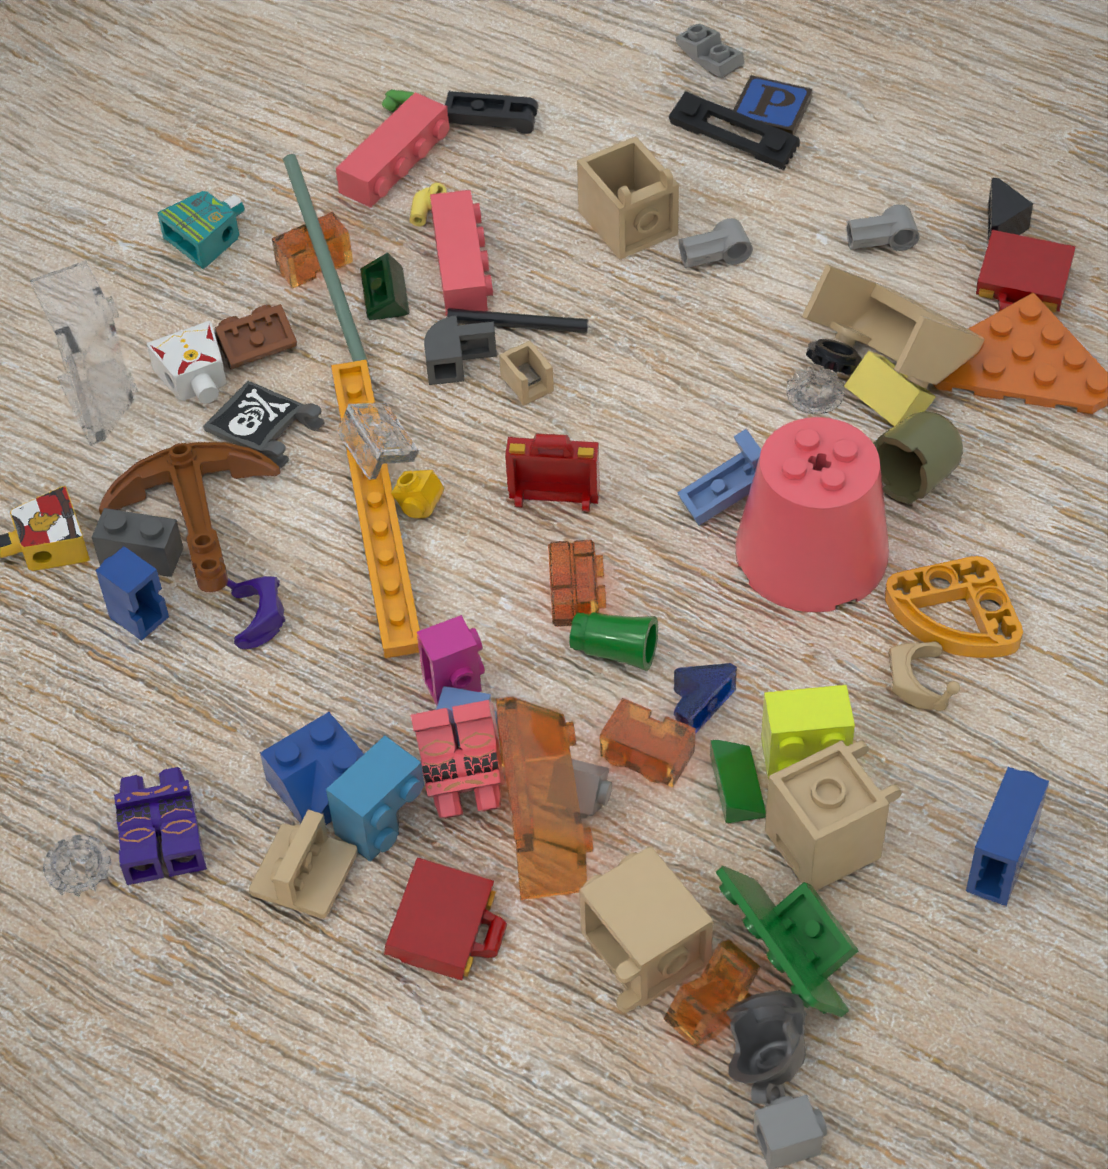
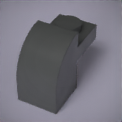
M455 315L444 318L432 325L424 338L429 385L464 381L463 360L496 357L494 322L458 325Z

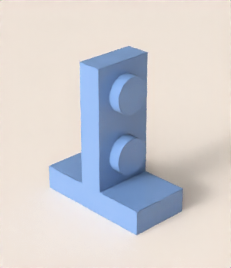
M747 429L734 436L741 453L677 492L698 526L749 494L761 448Z

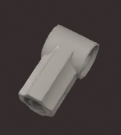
M905 205L891 206L883 212L882 216L854 219L846 222L847 242L850 250L890 244L894 250L905 251L914 247L920 238L911 210Z
M734 218L719 222L711 232L679 239L681 260L685 268L724 259L725 262L731 265L740 264L746 261L753 252L752 244L741 222Z

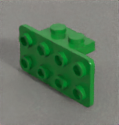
M721 866L716 871V874L722 881V884L719 886L722 894L733 905H738L745 914V917L742 919L745 927L757 939L762 938L769 948V951L766 952L767 958L779 972L787 974L793 983L790 987L791 992L797 994L803 1000L804 1007L809 1008L811 1006L823 1014L830 1013L839 1017H843L849 1012L847 1006L827 978L859 950L813 886L803 882L775 906L754 878Z

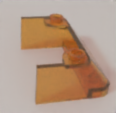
M513 696L496 698L502 767L505 769L516 847L520 900L579 893V889L587 881L586 853L594 852L591 827H582L570 747L576 746L573 721L565 722L563 713Z

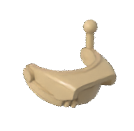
M938 642L904 643L889 649L888 655L891 658L890 670H892L893 684L892 692L907 704L919 709L943 711L949 705L950 697L960 691V685L956 681H950L946 686V691L942 695H938L921 685L913 675L910 665L911 660L940 656L943 653V649Z

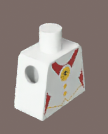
M210 320L146 343L154 372L178 400L184 401L197 396L201 403L208 404L217 399L219 396L217 388L223 387L227 382L222 358Z

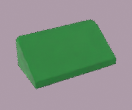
M710 740V759L725 823L766 818V809L750 746L722 740Z

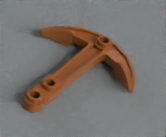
M226 442L178 443L136 462L120 475L105 493L99 507V513L101 515L104 508L118 510L143 501L146 498L145 489L171 482L174 486L188 532L186 540L198 588L204 592H216L227 585L228 575L217 532L212 529L203 475L230 470L231 477L239 479L253 476H277L281 471L280 467L270 458L251 448Z

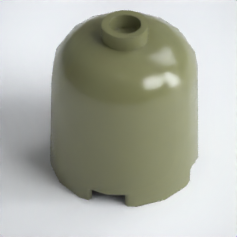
M929 411L910 415L873 442L879 454L882 482L886 485L883 487L884 493L896 501L907 504L924 498L958 467L963 455L962 438L957 428L949 419L941 414Z

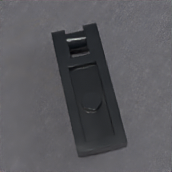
M448 91L445 102L449 123L515 128L522 134H529L533 131L534 117L537 115L539 107L538 102L530 97Z

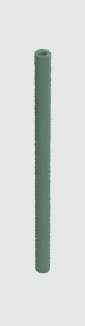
M295 154L286 155L283 158V162L353 362L366 360L364 348Z

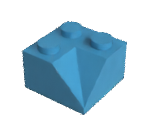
M384 735L326 789L335 835L344 842L356 845L358 853L370 862L380 852L388 851L399 835L398 810L406 802L414 801L423 789L424 779L421 762Z

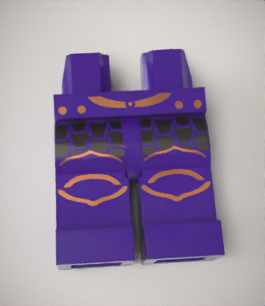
M179 767L164 769L159 773L160 785L145 788L142 776L123 777L120 781V793L114 794L120 844L119 862L127 885L164 878L159 842L160 836L162 837L163 858L170 877L207 870L194 798L189 781L184 779ZM195 855L194 858L187 862L175 860V858ZM153 863V865L146 870L139 871L133 868L135 866Z

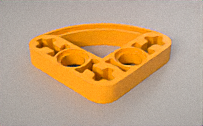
M971 556L892 574L887 580L885 601L890 611L908 632L924 643L938 642L944 652L972 658L1004 657L1014 654L1019 649L1023 635L1022 625L995 566L987 558ZM935 578H942L947 580L950 586L945 589H938L933 587L930 581ZM898 588H902L905 593H909V594L904 595L901 590H897V589H898ZM966 599L980 633L964 632L942 625L925 615L918 608ZM984 600H993L1001 608L996 611H988L982 608L980 603ZM998 623H1001V630L1004 636L997 635L999 628Z

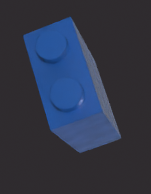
M1011 767L1007 768L975 846L966 892L1007 906L1038 828L1049 784L1048 780L1040 778L1030 771H1020Z

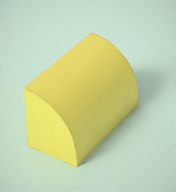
M868 350L845 383L844 387L893 426L910 415L925 411L936 397L926 388L907 379L908 375L895 371L896 365L885 356Z

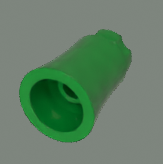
M596 612L591 614L576 613L569 636L570 648L585 652L586 655L626 663L648 671L652 665L657 648L658 619L656 616L631 617Z

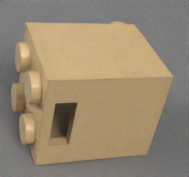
M637 136L577 160L578 211L619 260L678 235L679 183L673 178L670 169H665Z
M863 740L849 746L840 741L769 776L765 832L801 883L811 884L815 891L881 858L889 803L897 800L902 795V791L897 784L879 790L856 760L865 755L869 750V747Z
M651 846L639 853L633 852L620 861L617 867L604 875L597 874L591 877L579 889L581 933L626 989L616 999V1006L619 1011L627 1013L638 1006L643 1008L711 964L713 919Z

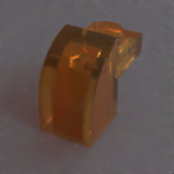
M729 939L719 943L701 977L680 986L663 1020L695 1048L710 1041L730 1024L731 1019L726 1011L741 1000L753 996L748 990L761 966Z

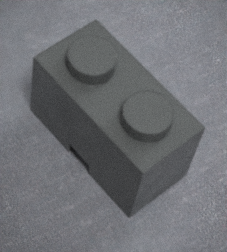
M104 508L92 535L100 566L105 559L113 556L125 546L156 568L158 575L172 577L183 551L177 519Z

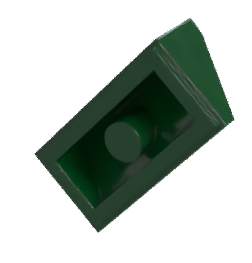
M387 252L360 268L366 315L369 320L401 317L410 313L403 268L397 260Z

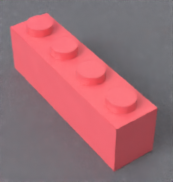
M416 92L411 95L336 167L339 193L370 208L381 198L385 197L389 190L401 178H404L420 159L426 157L429 150L446 137L450 127L447 106Z
M471 190L430 194L446 315L449 308L488 311L487 296H493L491 275H484V272L489 271L487 250L480 251V248L485 247L483 226L476 227V224H481L479 203L473 204Z

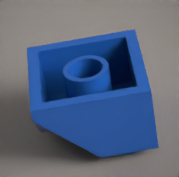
M330 712L260 752L267 782L300 824L307 811L311 810L324 814L326 825L332 822L326 789L364 755Z

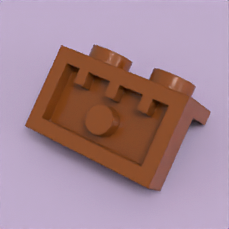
M269 304L262 305L254 309L251 315L242 318L237 316L228 317L219 322L218 326L214 329L217 344H220L230 370L297 346L296 337L281 304L273 307Z

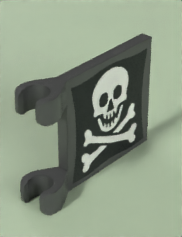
M247 381L208 420L203 428L204 431L230 443L251 448L264 454L282 468L289 461V457L283 455L286 451V446L282 442L275 440L296 419L312 431H317L325 422L322 418L318 417L322 412L320 406L313 403H299Z

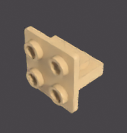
M308 810L301 824L297 823L295 826L284 823L280 826L249 886L250 895L324 919L328 916L358 854L357 846L328 837L324 814Z

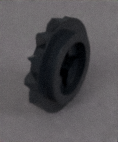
M819 339L809 342L806 355L814 364L821 365L824 369L833 370L835 373L842 372L846 375L853 373L862 360L858 352L852 347L830 339Z

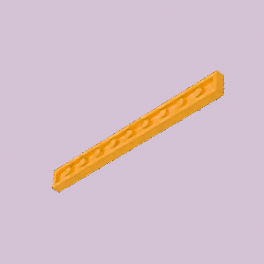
M367 359L331 365L384 659L419 653L417 631H420L394 497L391 494V481Z

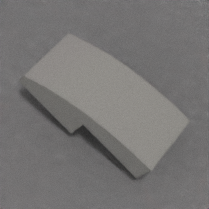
M703 24L692 25L687 31L675 37L676 43L691 59L720 78L745 64L743 52L722 44L720 32Z

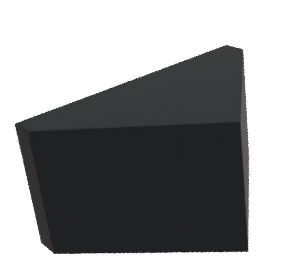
M999 178L991 179L988 198L987 247L992 230L1020 235L1030 227L1033 203Z

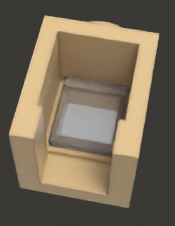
M530 340L499 354L500 375L518 396L523 406L554 392L553 367Z

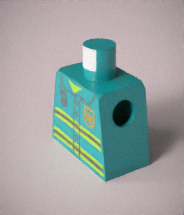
M201 191L159 211L157 214L163 238L204 269L238 240L239 230L236 217L242 214L245 208L240 198L236 195H231L221 202L208 191Z

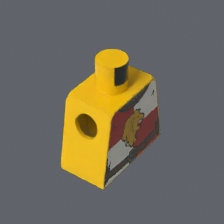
M66 485L12 508L10 511L15 530L0 535V559L23 552L28 570L31 571L90 561Z

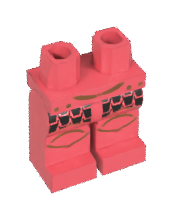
M490 700L453 706V713L450 709L443 708L411 714L412 726L416 733L427 796L434 798L439 817L445 819L463 815L460 793L469 791L475 792L479 812L501 808L500 786L505 785L502 771L493 703ZM455 724L457 726L460 748L458 747Z

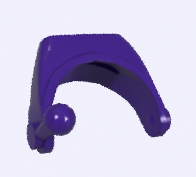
M264 576L241 583H235L228 578L226 586L231 589L233 597L239 599L253 595H259L260 597L259 608L253 621L243 632L234 637V644L238 648L251 649L261 646L271 640L283 626L282 623L286 619L284 617L283 604L278 597L280 581L277 577Z

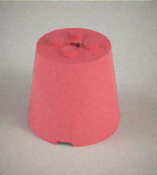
M825 417L803 418L781 426L764 443L737 532L735 554L738 567L741 566L749 579V585L765 599L796 611L828 612L834 611L836 605L847 603L854 599L856 602L864 599L882 580L888 565L889 541L880 459L877 449L870 438L853 425Z

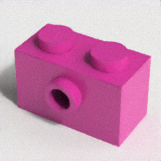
M462 615L417 631L422 677L436 706L438 705L443 686L475 692L482 691L480 675L485 673V669L478 654L479 651L483 650L482 642L475 628L469 629Z

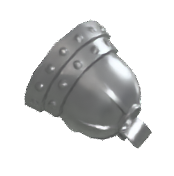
M780 990L755 994L741 1000L726 1011L731 1019V1032L736 1045V1051L728 1067L729 1077L737 1082L753 1083L751 1089L752 1103L765 1104V1106H769L772 1101L785 1096L783 1083L789 1082L794 1078L804 1063L806 1056L803 1037L806 1011H804L803 1000L797 994Z

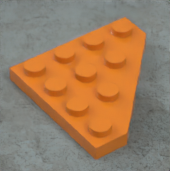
M1035 293L1026 296L968 328L985 338L979 352L937 385L933 384L938 390L952 392V388L974 391L975 396L1003 400L1004 396L1026 399L1025 404L1055 408L1056 404L1076 407L1077 412L1093 414L1108 406V372Z

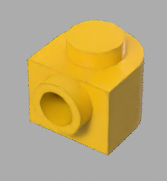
M433 470L403 471L391 494L407 516L411 518H427L432 514L444 493V486Z

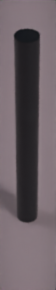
M450 308L447 313V317L456 315L457 323L461 324L494 322V326L579 333H587L589 324L588 319Z

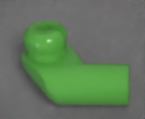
M391 89L384 94L386 98L382 101V107L394 113L400 104L402 105L414 92Z

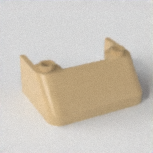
M826 264L802 315L806 320L835 330L837 332L835 338L843 343L854 346L856 341L893 359L897 362L894 368L895 371L908 375L907 379L924 388H927L929 383L937 385L979 352L985 340L982 336L896 290Z

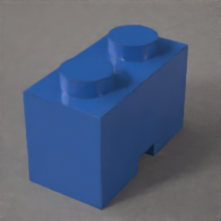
M125 546L113 556L105 559L101 566L95 570L109 618L142 641L169 618L165 598L159 595L162 587L157 569Z

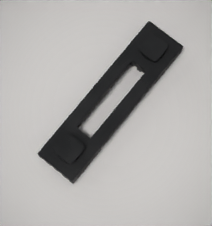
M686 91L669 115L670 124L697 135L701 133L754 155L755 159L785 170V165H788L789 158L792 159L793 153L797 151L796 147L799 148L800 139L795 135ZM714 116L763 136L759 143H756L708 123L707 118Z

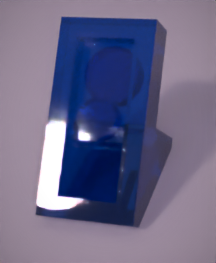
M724 663L681 667L674 671V692L682 697L674 709L675 735L689 742L736 691L737 667L735 665Z

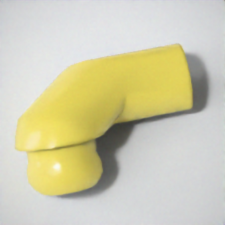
M433 183L430 187L424 188L414 195L409 218L411 224L423 226L426 223L427 213L431 211L430 194L446 193L447 190L444 185Z

